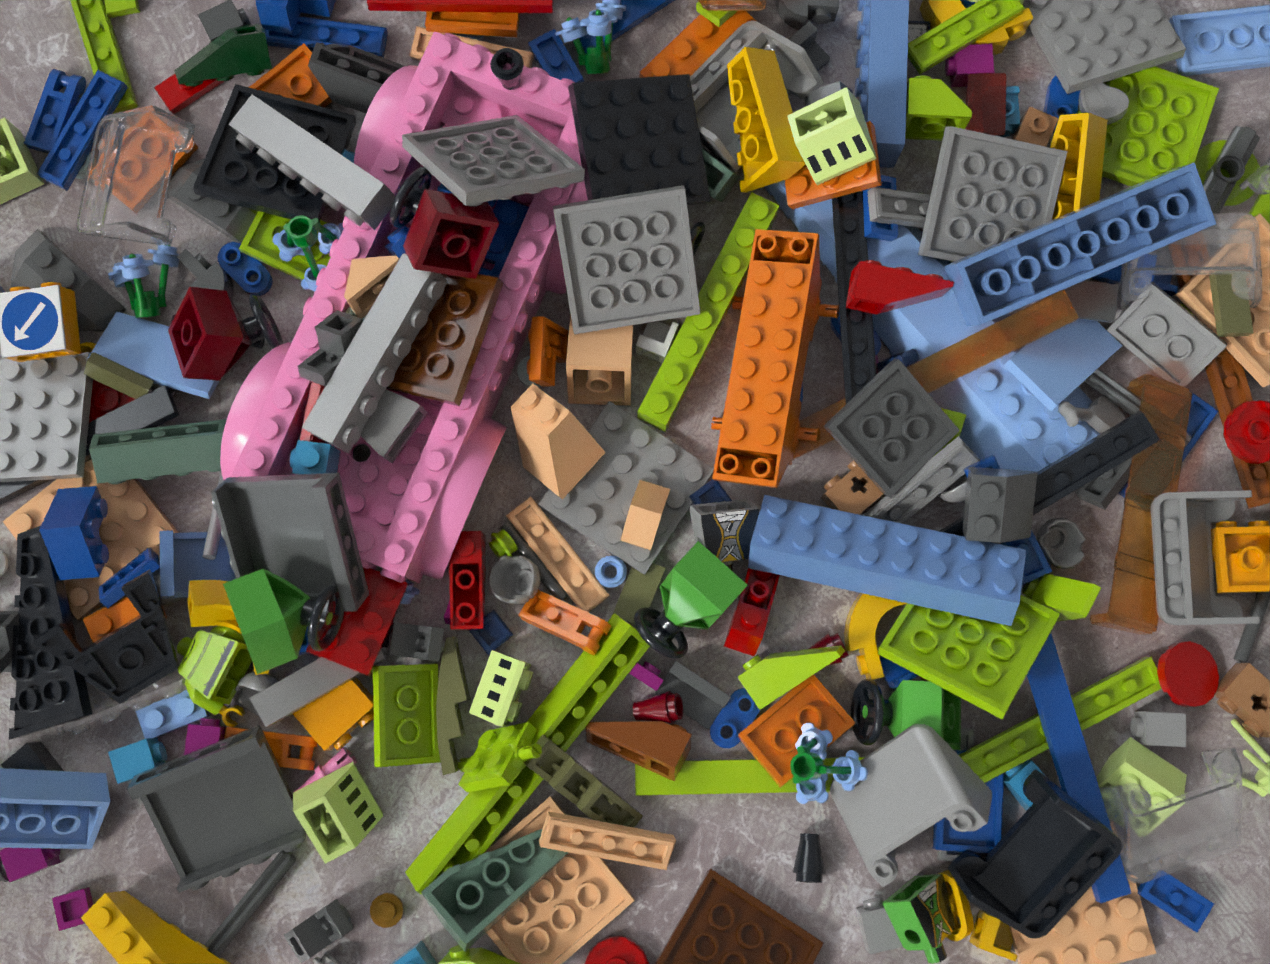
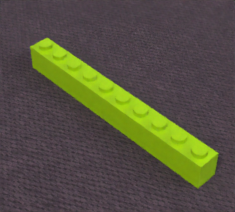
M615 613L607 622L612 628L607 636H602L598 643L600 648L597 653L592 655L583 651L527 720L537 729L531 745L536 743L544 734L565 752L650 647L635 628ZM523 763L516 772L511 785L469 792L405 871L415 890L422 895L421 892L448 868L458 864L461 865L484 854L542 782L543 778Z

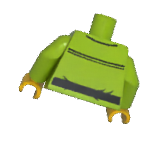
M215 626L210 632L199 630L193 639L184 637L177 645V653L183 656L178 667V673L185 678V686L191 701L214 715L221 714L223 723L226 726H236L238 723L229 717L230 711H235L238 715L244 716V709L239 705L227 707L224 704L230 705L236 693L235 688L240 679L245 676L252 662L243 636L231 628Z

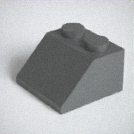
M969 467L962 530L965 539L1002 543L1030 538L1037 471Z

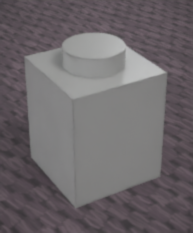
M1134 711L1135 718L1131 720L1130 730L1132 737L1142 745L1186 747V714Z
M881 897L867 899L863 901V906L855 908L864 947L869 954L903 947L883 906L884 901Z

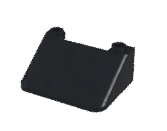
M1034 769L1023 784L1024 795L1033 803L985 858H982L973 851L967 850L962 852L948 866V870L971 903L1025 936L1036 939L1048 934L1121 853L1122 842L1116 834L1048 777Z

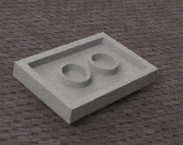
M1153 281L1107 328V331L1179 392L1227 347V343L1223 339L1217 337L1212 330Z

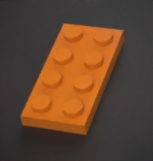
M741 8L724 24L718 27L700 14L639 72V77L689 74L691 77L742 24L756 20Z

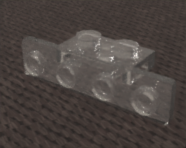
M181 677L161 686H158L155 682L121 704L86 681L93 715L65 723L57 728L56 731L58 735L69 731L71 736L89 730L91 728L89 723L101 719L102 724L121 717L120 711L132 707L133 712L153 704L151 699L159 695H163L164 699L171 698L183 692L182 686L185 685V678Z

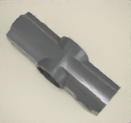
M1235 126L1232 129L1216 161L1206 172V179L1202 185L1215 219L1218 217L1236 182L1244 175L1245 165L1260 140L1256 131L1249 127ZM1220 168L1225 169L1229 173L1230 178L1223 176Z

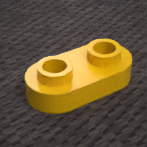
M945 870L938 874H943L955 921V930L946 938L952 941H960L972 933L974 921L969 900L950 871ZM956 916L959 917L961 924L958 923Z

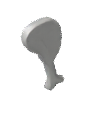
M1100 83L1080 90V112L1092 113L1108 120L1107 125L1120 120L1128 110L1129 99L1119 89Z
M1105 396L1096 398L1087 409L1077 408L1066 401H1062L1058 406V411L1065 418L1068 426L1074 427L1079 421H1085L1100 434L1125 420L1123 413L1117 405Z

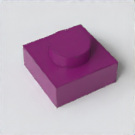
M644 661L642 666L636 663L629 672L630 675L655 691L658 690L664 681L658 677L661 670L647 661Z
M90 887L52 898L59 931L85 924L81 917L93 906Z

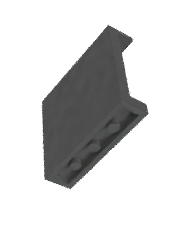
M339 473L227 477L211 491L212 504L217 511L221 525V535L226 542L230 556V566L234 570L236 579L265 569L290 582L313 600H317L320 593L327 586L336 584L344 612L357 611L369 596Z
M260 725L137 774L127 787L132 800L141 798L181 879L177 886L178 893L187 889H200L210 880L219 876L223 878L232 876L243 866L251 863L254 865L261 864L267 861L273 854L282 850L290 852L297 849L305 841L306 832L293 812V794Z

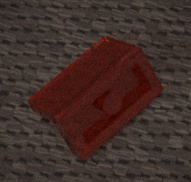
M1005 73L968 74L966 105L972 110V117L965 128L966 130L994 136L1005 134Z

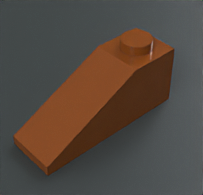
M663 721L589 722L585 727L586 741L674 782L691 750L692 734L677 724L669 725Z

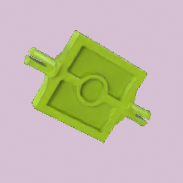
M530 722L488 730L483 733L478 740V747L474 755L461 758V762H458L459 770L464 772L458 785L466 792L511 785L516 772L523 762L528 759L539 758V754H542V748L538 743L531 745L537 729Z

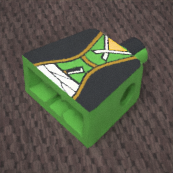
M943 874L914 876L883 902V906L903 948L906 950H924L928 963H938L947 958L942 941L955 930V921Z

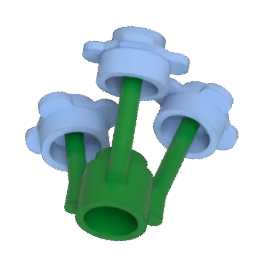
M602 0V3H596L598 10L589 12V17L580 21L578 17L574 19L568 17L566 22L561 23L563 30L555 32L556 36L562 35L564 43L573 40L578 53L579 65L586 66L587 74L610 71L613 23L617 22V20H622L623 11H626V6L620 5L621 0ZM587 33L596 36V45L587 47V53H585L580 37L587 35ZM603 36H605V44H604V45H603Z
M299 215L293 217L288 224H285L283 226L284 230L273 236V243L278 246L280 250L279 256L283 261H291L293 257L298 255L306 256L310 267L304 273L305 279L301 281V286L303 289H310L315 293L317 276L320 270L327 266L316 264L310 247L316 243L318 238L320 252L329 254L332 243L335 239H339L343 232V223L339 225L327 223L322 226L318 218L311 220L307 216Z
M167 243L165 245H158L157 250L148 249L147 253L153 254V260H145L142 254L131 253L122 257L123 262L115 263L113 272L108 273L109 279L114 281L115 287H126L130 298L131 310H134L135 318L160 316V307H167L165 294L169 267H178L179 259L177 258L179 254L176 247H172ZM154 264L162 265L158 297H155L154 291H144L141 277L150 274L148 266Z
M810 722L802 725V735L796 742L798 754L792 758L790 763V769L794 776L793 783L796 784L798 791L796 799L799 803L806 804L808 801L825 803L828 800L829 794L826 792L825 782L828 780L827 774H833L835 780L842 784V788L845 791L854 790L856 783L860 780H866L868 771L860 763L857 751L849 750L846 753V757H839L835 760L833 766H826L823 764V760L827 757L826 748L833 740L831 732L817 729Z

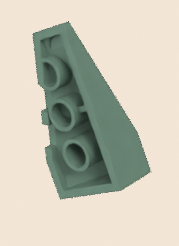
M543 828L510 842V844L492 852L488 851L481 854L478 858L448 868L421 892L442 925L464 951L468 950L569 853L540 847L539 839Z

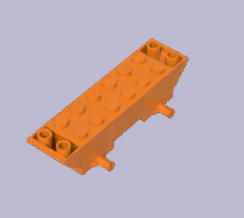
M755 229L744 297L735 296L734 302H732V308L741 309L723 418L713 417L712 421L714 423H711L712 430H720L712 476L713 480L777 488L787 466L792 465L794 449L799 440L818 442L819 429L801 427L799 419L802 405L800 394L809 341L812 342L814 327L819 317L837 319L839 317V305L821 304L820 291L822 280L820 278L818 233Z

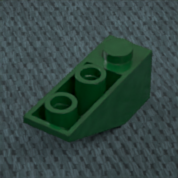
M260 24L227 29L174 70L178 83H185L186 86H197L202 84L203 80L216 78L218 81H227L233 79L234 75L246 73L249 76L263 74L267 69H272L265 32Z

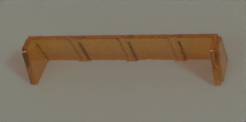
M1143 374L1129 382V386L1126 388L1136 396L1141 397L1139 411L1144 413L1160 441L1132 457L1128 486L1125 491L1118 550L1115 555L1108 612L1090 615V622L1092 625L1140 635H1152V632H1157L1159 616L1156 608L1151 504L1155 497L1160 494L1178 492L1192 393L1186 387L1150 374Z

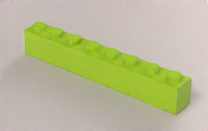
M751 192L698 294L700 314L686 317L637 411L639 420L666 433L730 309L734 297L737 295L748 274L755 229L770 230L777 217L780 205Z

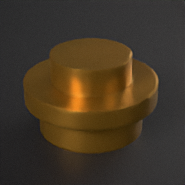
M383 893L377 896L370 906L372 921L382 928L396 925L401 920L404 912L402 901L392 893Z

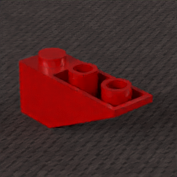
M875 260L860 261L851 271L846 308L877 315L942 297L953 287L954 282L944 280L942 276L937 274L922 275L913 273L911 269L906 267L890 268L882 266L880 262Z
M461 531L449 560L450 630L484 629L486 535L482 531Z
M750 568L747 569L744 582L748 586L738 597L724 647L755 656L763 639L780 575Z

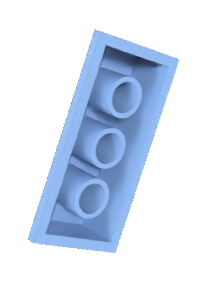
M0 768V848L92 849L110 804L106 773Z

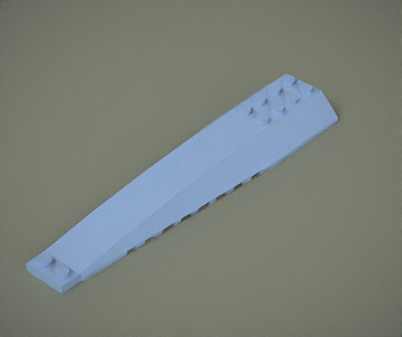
M785 180L765 186L764 188L770 196L772 195L779 203V208L788 219L790 218L797 227L798 232L819 234L820 260L823 266L825 265L835 277V282L837 283L832 199L791 209L787 205ZM898 225V238L891 242L867 237L868 260L878 261L882 266L890 268L906 267L911 269L913 273L922 275L937 274L942 276L944 280L949 281L944 266L953 263V261L918 255L923 233L918 227ZM951 288L942 297L877 315L872 314L873 329L888 347L891 356L916 349L920 360L906 367L939 407L966 414L960 438L980 460L994 455L1001 469L1038 472L1100 435L1099 432L1085 421H1079L1074 427L1068 426L1065 418L1059 413L1058 406L1050 411L1004 366L1009 359L1034 339L1028 330L1010 313L982 325L967 326L954 291ZM1079 386L1063 400L1077 408L1086 409L1092 403Z

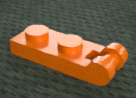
M540 590L532 599L525 603L518 614L523 621L572 643L592 655H595L600 648L598 643L602 636H607L612 628L605 620ZM585 626L592 628L588 636L581 634Z
M226 727L224 739L249 729ZM262 730L279 767L314 770L313 750L314 747H317L318 743L312 736ZM292 745L301 746L299 758L290 757Z

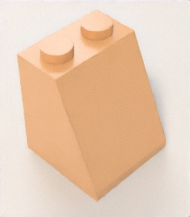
M570 314L566 360L568 404L607 405L610 401L615 405L631 406L634 325L574 334Z
M533 383L511 406L523 467L563 500L606 452L571 411Z

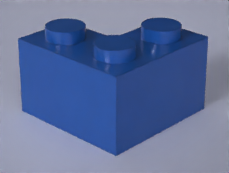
M256 0L263 30L286 34L293 33L300 13L330 17L336 0Z
M97 486L58 489L39 528L60 580L100 577L104 564L109 560L108 547L102 543L99 535V528L103 518L107 516L108 506L106 500L101 498Z

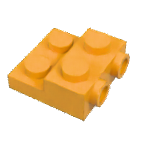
M1236 521L1217 522L1216 528L1211 529L1213 562H1215L1217 593L1270 592L1269 521L1248 522V527H1237Z

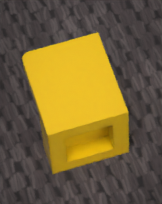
M979 910L969 942L979 949L1016 962L1018 955L1011 951L1013 939L1009 925L991 914Z

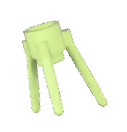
M1232 719L1231 724L1266 762V765L1249 750H1244L1243 755L1259 768L1255 775V780L1258 781L1257 784L1221 768L1217 769V773L1254 790L1264 797L1270 794V756L1236 719Z

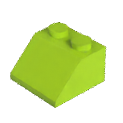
M926 75L908 79L905 139L942 141L945 127L966 128L972 117V110L941 79H932Z

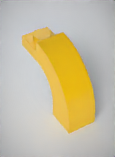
M923 0L919 8L923 20L930 21V30L966 9L960 0ZM1029 7L1018 17L972 44H992L993 55L1002 53L1008 41L1019 39L1026 33L1033 20Z
M190 581L187 603L191 627L224 626L242 635L223 583L227 581ZM269 670L259 674H269Z
M860 593L853 602L846 618L844 643L847 651L859 649L860 655L856 656L857 667L860 675H865L866 679L875 680L884 677L875 641V632L879 620L888 610L907 603Z

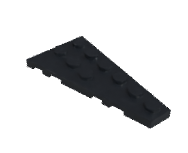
M40 526L17 534L16 574L21 579L20 595H15L14 607L19 608V625L13 626L11 676L16 680V695L14 698H10V710L15 711L14 728H9V740L21 738L93 715L86 680H84L85 676L69 665L65 667L60 663V659L45 649H39L33 643L35 637L60 622L64 624L77 642L64 580L59 579L40 533Z

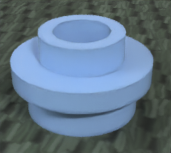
M606 556L597 563L595 576L604 587L615 588L626 579L627 568L625 563L618 557ZM609 566L617 569V575L613 578H608L605 575V570Z

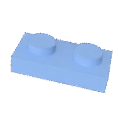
M187 690L135 710L145 739L160 737L188 724L200 721V718L211 716L209 711L191 701Z

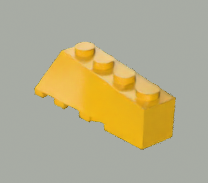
M744 47L727 64L731 105H736L737 108L736 118L733 122L734 134L740 135L741 151L737 153L738 166H743L744 180L740 181V190L746 193L789 179L806 164L795 144L787 117L793 111L775 51Z
M1092 113L1060 115L1050 148L1068 152L1052 220L1100 200L1107 119Z
M126 891L104 893L81 917L118 964H231L224 958H218L208 951L209 948L199 941L195 942L183 934L182 930L173 923L169 924L157 916L158 913Z

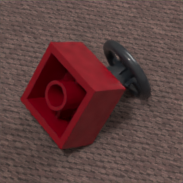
M425 167L416 169L400 187L390 210V222L396 228L405 226L413 219L403 245L415 270L476 279L499 221L487 201L478 206H466L454 194L429 190L432 180L431 173ZM405 207V212L400 216L401 209Z
M189 287L168 329L183 378L220 381L244 355L252 343L266 338L272 349L284 344L269 309L259 295L251 294L249 297V303L254 316L242 319L227 291Z

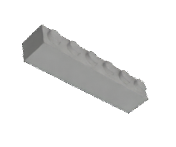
M251 94L228 124L238 133L236 139L251 151L254 147L258 148L257 154L271 165L277 161L280 164L278 167L280 171L292 180L297 176L301 178L300 184L312 194L316 195L318 192L324 194L321 199L336 211L340 207L346 210L344 215L359 227L364 222L375 230L390 211L396 195L384 183L253 94Z
M402 254L304 422L303 429L349 454L353 445L358 442L361 431L369 417L376 411L378 402L387 386L392 383L395 372L403 358L410 352L411 344L418 332L426 324L433 306L442 296L444 287L448 282L445 277L440 273L415 270L408 256Z

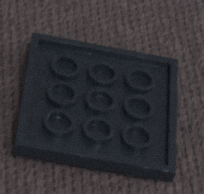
M689 74L577 82L568 86L581 164L585 169L584 181L588 200L684 185L687 206L705 204L711 201Z
M235 84L193 186L195 194L287 219L303 215L311 220L318 218L320 221L327 204L321 199L324 194L318 192L314 195L300 184L301 178L297 176L292 180L278 169L280 164L277 161L271 165L257 154L258 148L254 147L252 151L236 139L238 133L228 124L251 94H253L342 155L344 149H347L356 126V116Z

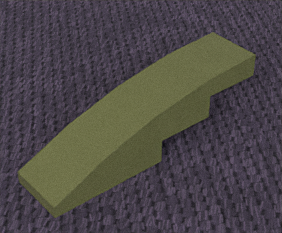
M454 636L447 637L439 670L436 702L437 742L443 775L459 771L453 738L466 735L459 703L471 700L458 639Z
M544 734L536 742L542 748V754H539L540 757L523 762L593 820L635 827L643 817L638 810Z

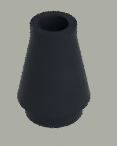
M500 49L491 59V70L505 89L514 90L520 85V77L524 66L523 58L513 49Z
M800 834V842L793 868V873H796V882L822 883L823 875H826L819 834Z

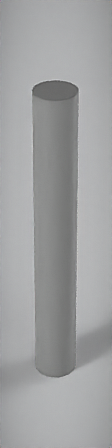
M220 472L218 485L224 481L222 472ZM214 507L202 556L208 560L216 559L221 536V525Z

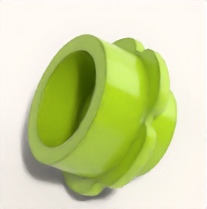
M504 529L498 533H491L492 541L489 543V546L498 558L505 555L512 557L511 554L518 550L516 543Z

